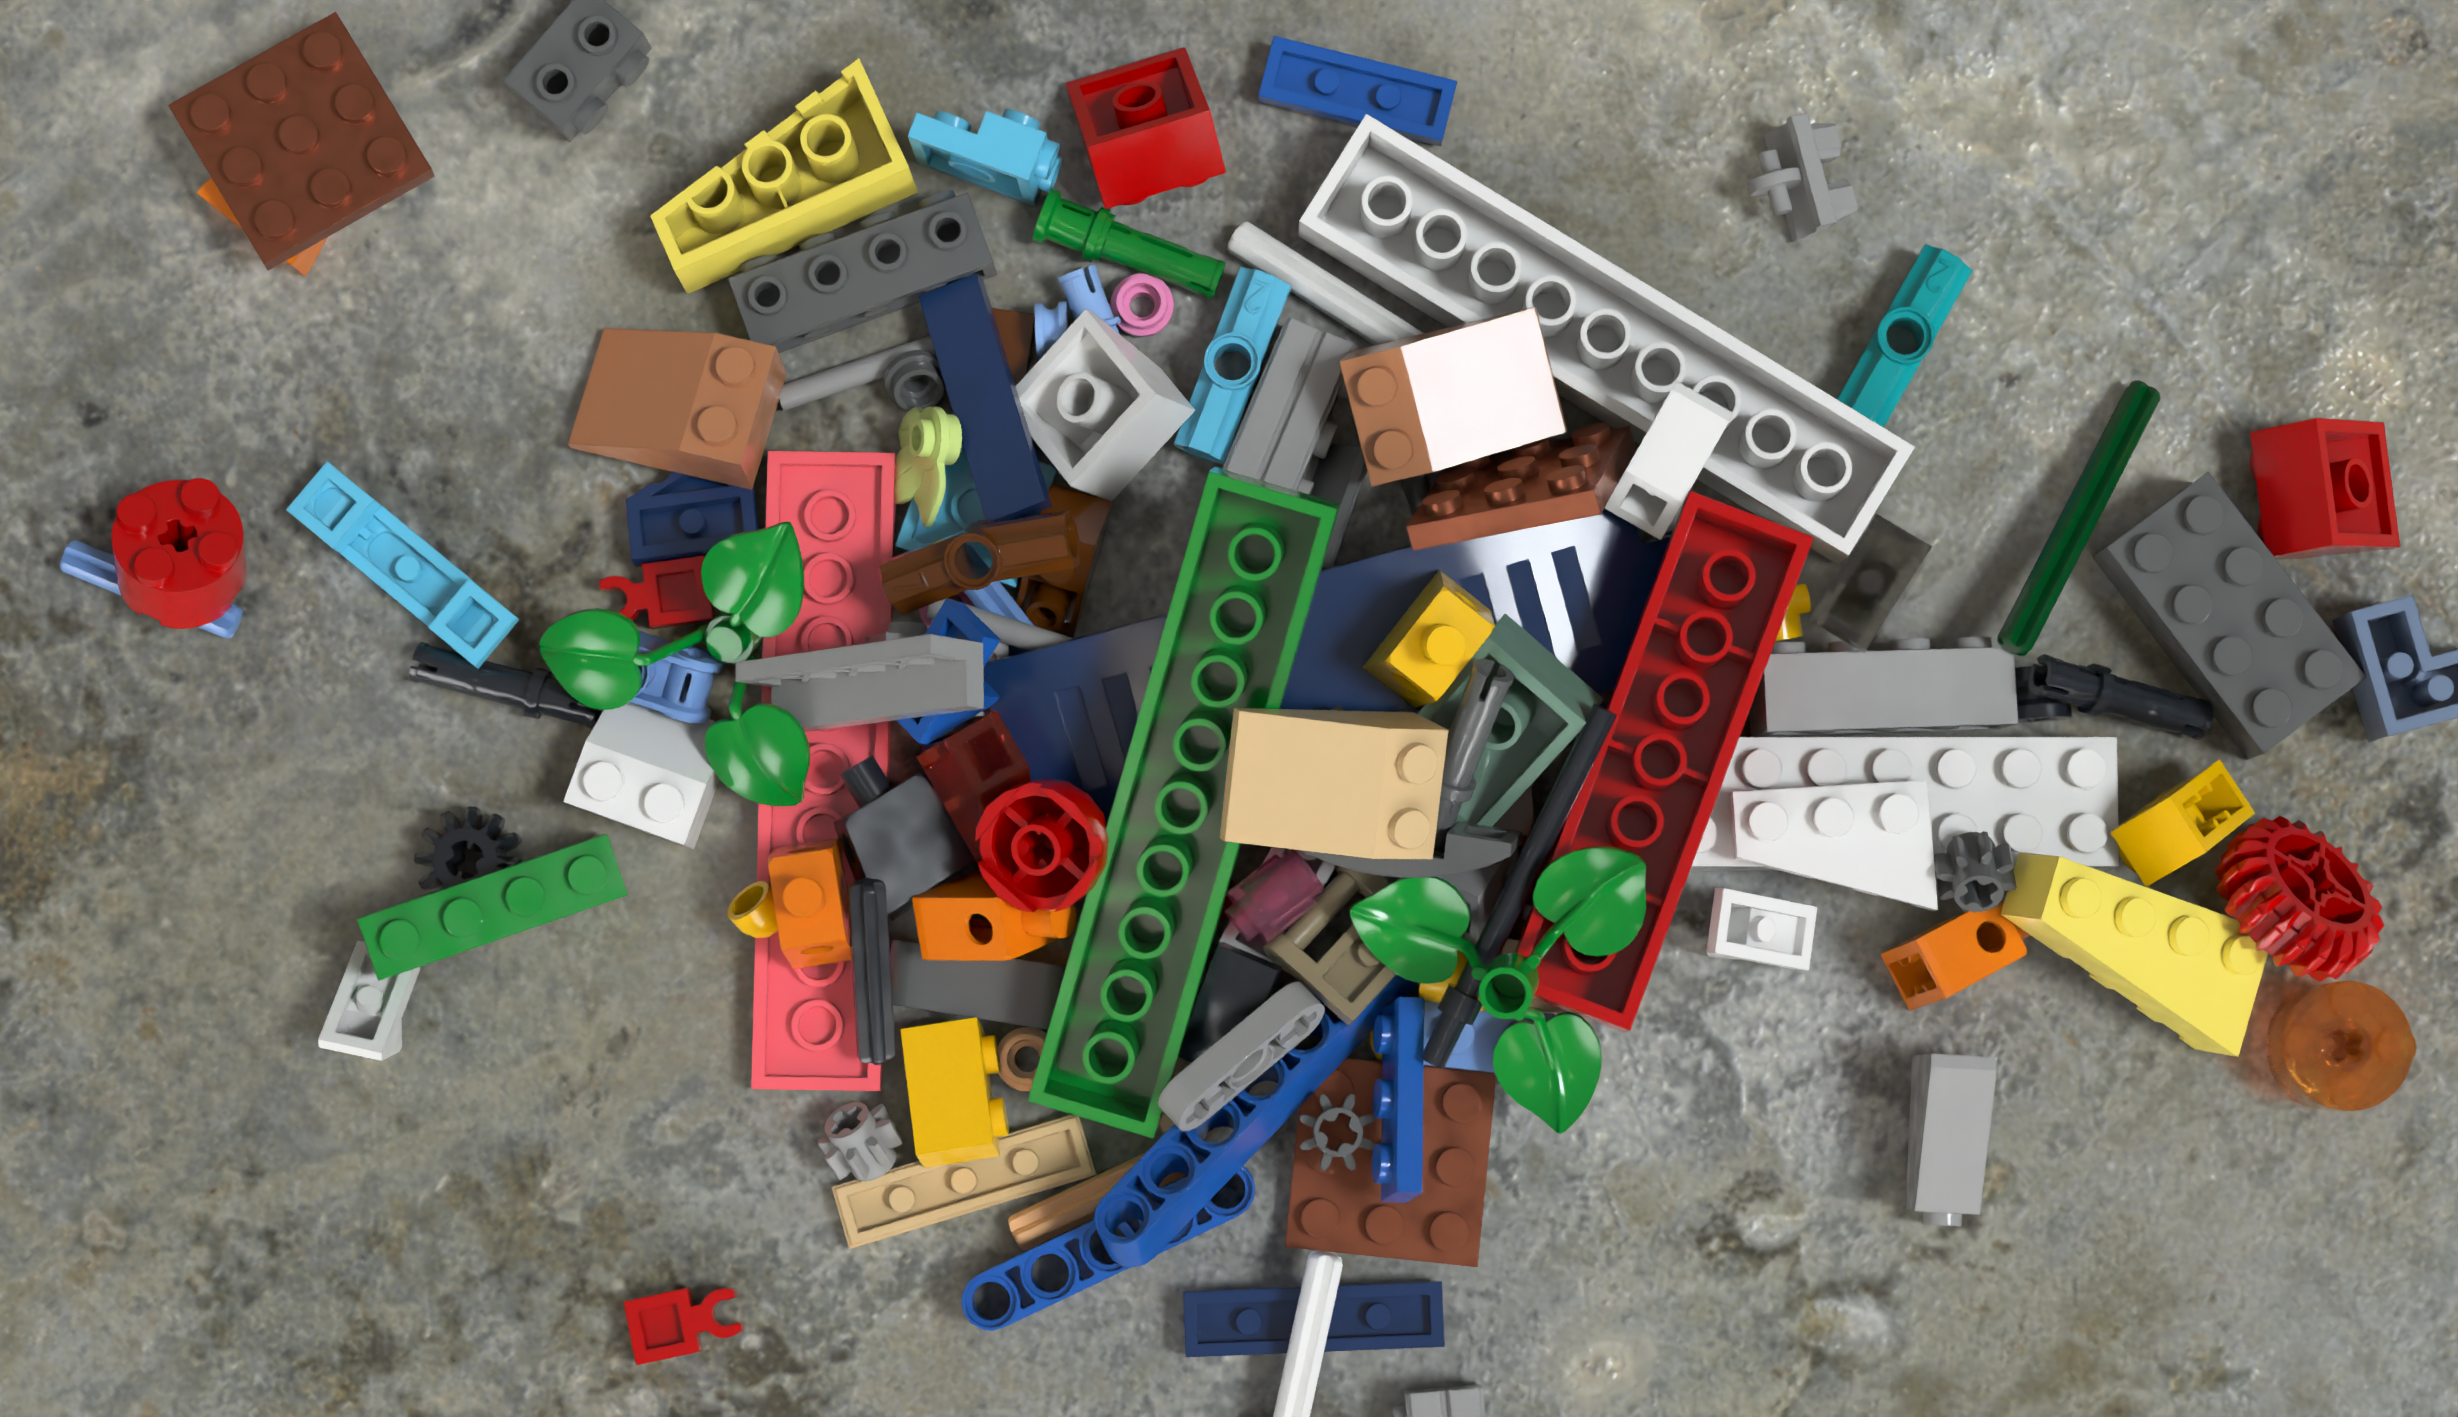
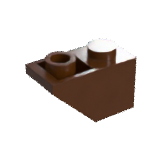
M1052 483L1048 491L1052 507L1040 511L1039 515L1069 510L1073 521L1076 522L1079 535L1080 565L1073 569L1022 577L1016 603L1034 626L1074 638L1101 553L1113 501Z

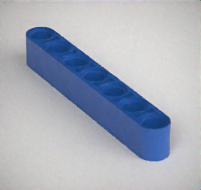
M1396 975L1350 1026L1321 1002L1325 1008L1324 1015L1317 1027L1309 1034L1322 1038L1317 1046L1305 1051L1295 1048L1290 1050L1197 1128L1190 1131H1181L1174 1124L1109 1190L1095 1209V1227L1112 1260L1122 1266L1137 1267L1145 1265L1155 1258L1374 1029L1376 1017L1383 1015V1009L1396 998L1406 997L1418 983ZM1274 1081L1278 1084L1274 1091L1268 1095L1258 1097L1249 1094L1252 1087L1259 1082ZM1223 1126L1233 1129L1230 1136L1222 1142L1208 1143L1204 1141L1206 1135L1214 1128ZM1178 1172L1188 1175L1184 1184L1176 1189L1165 1190L1159 1188L1163 1179L1170 1174ZM1138 1219L1143 1221L1140 1229L1131 1236L1117 1237L1114 1235L1117 1227L1126 1220Z

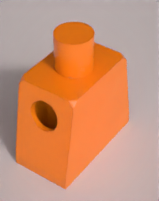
M839 838L775 848L768 857V868L780 946L792 968L799 969L851 960L847 885Z
M980 869L912 897L922 960H1011L1058 939L1068 937L1076 925V910L1073 904L1067 909L1055 911V909L1050 911L1038 909L1035 912L1018 910L994 893L982 877ZM973 914H981L985 916L987 919H976L970 917Z
M2002 901L1999 902L1998 907L1987 911L1960 912L1880 954L1909 1011L1946 999L2027 955V949L2022 940L2031 935L2001 915Z

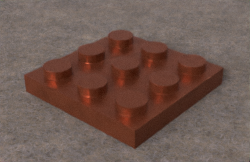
M337 12L328 15L168 105L267 271L435 177L431 166Z
M1607 423L1592 424L1577 429L1571 434V438L1551 442L1548 441V438L1512 448L1511 450L1445 468L1406 526L1413 551L1601 515L1636 451L1630 426L1610 430Z
M1346 1058L1299 1107L1285 1247L1478 1267L1496 1075L1492 1073L1424 1067L1422 1193L1407 1203L1381 1202V1183H1374L1372 1178L1373 1150H1366L1358 1146L1352 1152L1356 1162V1169L1352 1171L1345 1166L1342 1157H1333L1330 1166L1323 1171L1320 1169V1160L1323 1153L1317 1147L1310 1150H1300L1299 1148L1303 1141L1312 1138V1127L1304 1125L1299 1120L1300 1115H1310L1317 1118L1323 1112L1319 1104L1320 1095L1325 1094L1329 1098L1332 1108H1342L1345 1098L1349 1094L1355 1095V1104L1351 1111L1358 1118L1367 1114H1373V1089L1376 1080L1382 1079V1062ZM1338 1114L1334 1122L1323 1120L1320 1124L1319 1132L1328 1136L1326 1147L1331 1151H1336L1340 1143L1352 1144L1354 1141L1355 1133L1347 1129L1349 1118L1343 1114ZM1376 1118L1371 1124L1362 1127L1363 1138L1371 1140L1375 1145L1381 1144L1382 1118Z

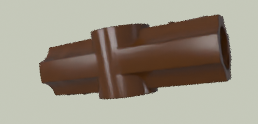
M1069 510L1000 522L978 520L970 523L962 531L883 561L879 565L882 574V586L890 604L902 616L966 590L985 588L995 581L1077 568L1080 565V540L1076 522L1073 521ZM967 542L981 543L990 551L992 556V566L990 568L977 566L969 559L966 547Z

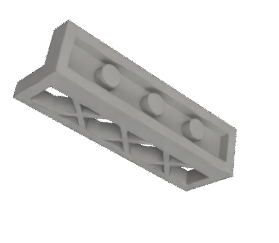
M927 634L736 662V682L771 687V704L790 712L799 721L805 732L984 709L983 643Z

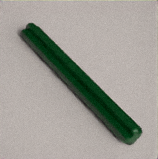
M2134 380L2125 389L1997 636V642L2002 648L2019 656H2025L2033 648L2161 399L2160 393L2156 388L2148 386L2143 381Z

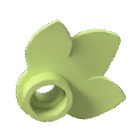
M928 406L924 410L921 407H914L903 417L898 430L901 450L896 455L894 501L895 504H904L914 498L923 526L932 527L946 490L945 465H953L959 457L962 445V429L957 416L946 414L941 407Z

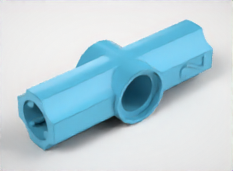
M1239 268L1214 338L1205 351L1204 364L1189 401L1195 411L1179 428L1173 444L1174 447L1208 462L1224 465L1252 392L1260 380L1261 368L1292 288L1290 284L1257 269ZM1239 352L1246 356L1251 368L1247 375L1241 379L1227 380L1217 373L1215 363L1224 353Z

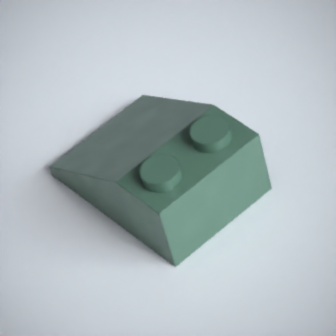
M1506 613L1496 622L1492 633L1445 693L1436 702L1423 705L1416 713L1448 729L1449 733L1472 673L1473 663L1476 660L1487 659L1495 661L1486 683L1487 687L1491 686L1501 664L1510 669L1514 674L1513 683L1508 688L1479 764L1474 772L1473 778L1476 781V788L1471 799L1462 803L1455 824L1457 822H1465L1492 827L1582 730L1593 703L1600 705L1603 701L1599 694Z

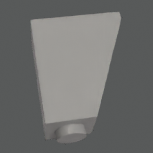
M1947 1054L1912 1055L1905 1210L1923 1211L1922 1224L1962 1226V1214L1980 1215L1997 1074V1057Z

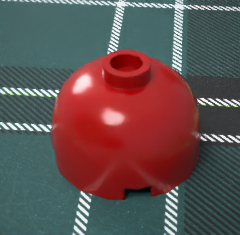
M1042 778L1014 785L986 807L976 827L975 842L980 839L979 850L983 859L978 862L982 877L1000 899L1018 910L1035 912L1038 909L1045 911L1067 909L1095 887L1106 866L1109 839L1106 832L1107 823L1104 813L1089 794L1067 781Z

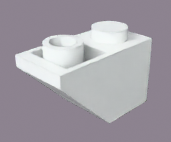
M1676 381L1608 500L1605 509L1661 540L1734 413Z

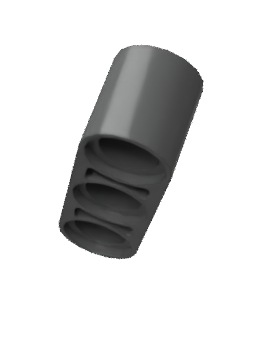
M892 940L890 948L892 999L894 1006L968 1018L977 1017L981 1020L1048 1030L1066 967L1020 959L1006 961L922 960L919 943Z

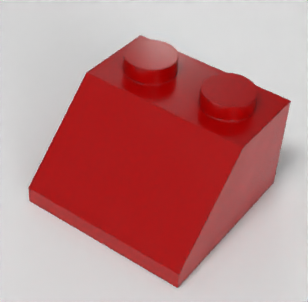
M1185 47L1065 83L1091 170L1105 209L1118 205L1138 204L1148 196L1178 187L1197 186L1204 183L1208 178L1226 173L1211 112Z
M2313 418L2250 432L2252 452L2249 464L2252 476L2256 481L2260 508L2258 532L2262 542L2275 558L2303 559L2388 550L2400 547L2384 422Z

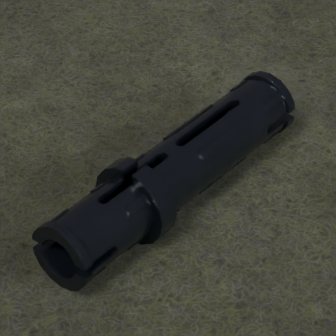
M424 642L418 644L412 658L413 661L422 663L418 667L410 666V681L415 683L422 682L523 709L524 716L540 719L544 714L593 729L603 712L579 705L582 703L572 697L559 681L553 678L552 671L537 668L532 673L486 660L478 669L459 653L429 646L428 643Z
M2043 654L2037 658V661L2040 665L2047 666L2048 668L2033 663L2030 670L2028 684L2032 694L2070 702L2078 706L2079 712L2092 716L2102 713L2112 714L2148 726L2173 731L2195 740L2202 739L2205 736L2203 730L2209 731L2213 721L2214 711L2209 701L2117 677V675L2110 674L2112 670L2109 667L2093 663L2085 667ZM2194 726L2203 728V730L2194 728Z

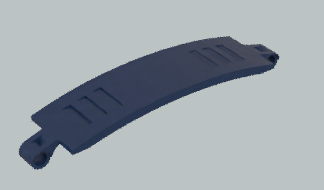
M1604 508L1601 515L1415 551H1413L1410 544L1323 569L1319 576L1281 709L1331 710L1341 706L1343 711L1417 713L1422 706L1412 707L1365 670L1363 666L1438 570H1441L1490 609L1494 624L1506 613L1596 693L1612 689L1616 683L1672 531L1665 533L1661 540L1654 538L1643 542L1635 525ZM1168 613L987 662L984 666V681L1000 696L998 701L990 706L994 720L993 725L989 728L950 734L937 738L929 744L919 745L931 786L950 806L1005 792L1014 785L1042 778L1067 781L1089 794L1104 813L1106 823L1108 824Z

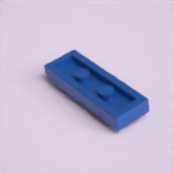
M1273 36L1258 101L1356 126L1360 125L1367 114L1405 138L1441 146L1457 81Z
M1398 997L1383 1009V1015H1378L1374 1024L1373 1045L1375 1053L1382 1054V1079H1377L1375 1082L1372 1108L1374 1117L1382 1118L1381 1144H1376L1373 1150L1372 1178L1374 1183H1381V1202L1407 1203L1422 1193L1424 1060L1421 1058V1055L1424 1051V998Z

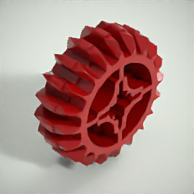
M2280 815L2273 820L2261 818L2256 824L2249 825L2227 844V850L2220 856L2221 863L2215 869V873L2221 881L2216 890L2222 898L2228 901L2224 910L2228 915L2235 917L2241 926L2238 932L2248 934L2256 943V951L2263 949L2270 954L2277 967L2287 964L2299 978L2309 974L2311 978L2321 982L2327 977L2337 979L2342 974L2349 973L2372 953V948L2380 941L2378 933L2384 927V923L2378 915L2382 906L2379 900L2370 895L2374 887L2373 884L2360 876L2357 871L2360 865L2351 863L2343 855L2342 846L2335 848L2327 842L2322 831L2313 834L2304 822L2298 820L2291 824L2288 819Z

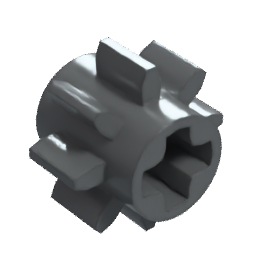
M1967 832L1958 836L1955 835L1948 844L1946 853L1934 854L1939 897L1941 900L1954 897L1958 906L1962 908V912H1983L1996 908L2003 898L2004 890L2012 891L2017 887L2010 845L2001 844L1995 847L1993 840L1988 836V832Z
M1325 1094L1320 1095L1319 1104L1323 1112L1317 1118L1310 1115H1300L1299 1120L1304 1125L1312 1127V1138L1303 1141L1299 1148L1300 1150H1310L1317 1147L1323 1153L1320 1160V1169L1323 1171L1330 1166L1333 1157H1342L1345 1166L1352 1171L1356 1169V1162L1352 1152L1358 1146L1366 1150H1374L1375 1144L1371 1140L1363 1138L1362 1127L1371 1124L1376 1118L1374 1114H1367L1358 1118L1351 1111L1355 1104V1095L1349 1094L1345 1098L1342 1108H1332L1329 1098ZM1338 1114H1343L1349 1118L1347 1129L1355 1133L1354 1141L1352 1144L1340 1143L1336 1151H1331L1326 1147L1328 1136L1319 1132L1320 1124L1323 1120L1334 1122Z

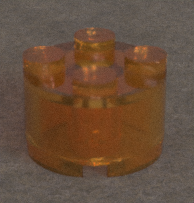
M2353 980L2315 984L2296 991L2277 1008L2270 1020L2267 1034L2269 1035V1056H2267L2269 1068L2277 1084L2288 1096L2298 1103L2324 1111L2364 1110L2388 1099L2405 1080L2417 1048L2406 1016L2397 1003L2378 988ZM2332 1035H2344L2347 1042L2344 1049L2347 1052V1056L2345 1058L2332 1057L2331 1053L2337 1046L2331 1038Z

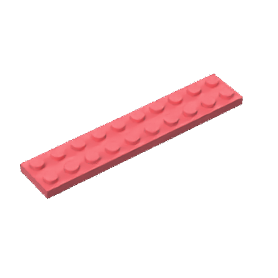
M768 451L766 527L782 522H791L803 561L804 596L801 610L794 623L781 634L774 637H763L762 658L866 644L867 637L888 632V623L893 622V605L890 604L882 586V574L879 565L883 561L895 557V453ZM762 686L761 703L771 704V687ZM891 721L805 732L810 748V765L805 782L804 799L794 806H771L759 803L757 882L765 881L771 887L768 857L775 848L838 838L834 822L859 807L840 777L842 772L873 755L889 781ZM841 846L846 885L848 887L849 883L855 881V878ZM778 931L770 937L755 938L751 1089L882 1091L883 1064L863 1063L857 1057L851 960L793 969L781 950Z

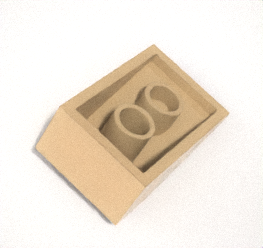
M1234 708L1219 838L1227 842L1370 859H1433L1448 729L1414 712Z

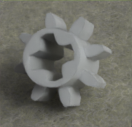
M851 1102L839 1107L828 1117L824 1128L827 1136L819 1139L818 1145L826 1155L824 1159L839 1180L852 1172L855 1178L860 1181H871L883 1176L894 1165L897 1156L894 1147L901 1145L903 1138L895 1128L897 1125L883 1104H879L869 1111L865 1104Z

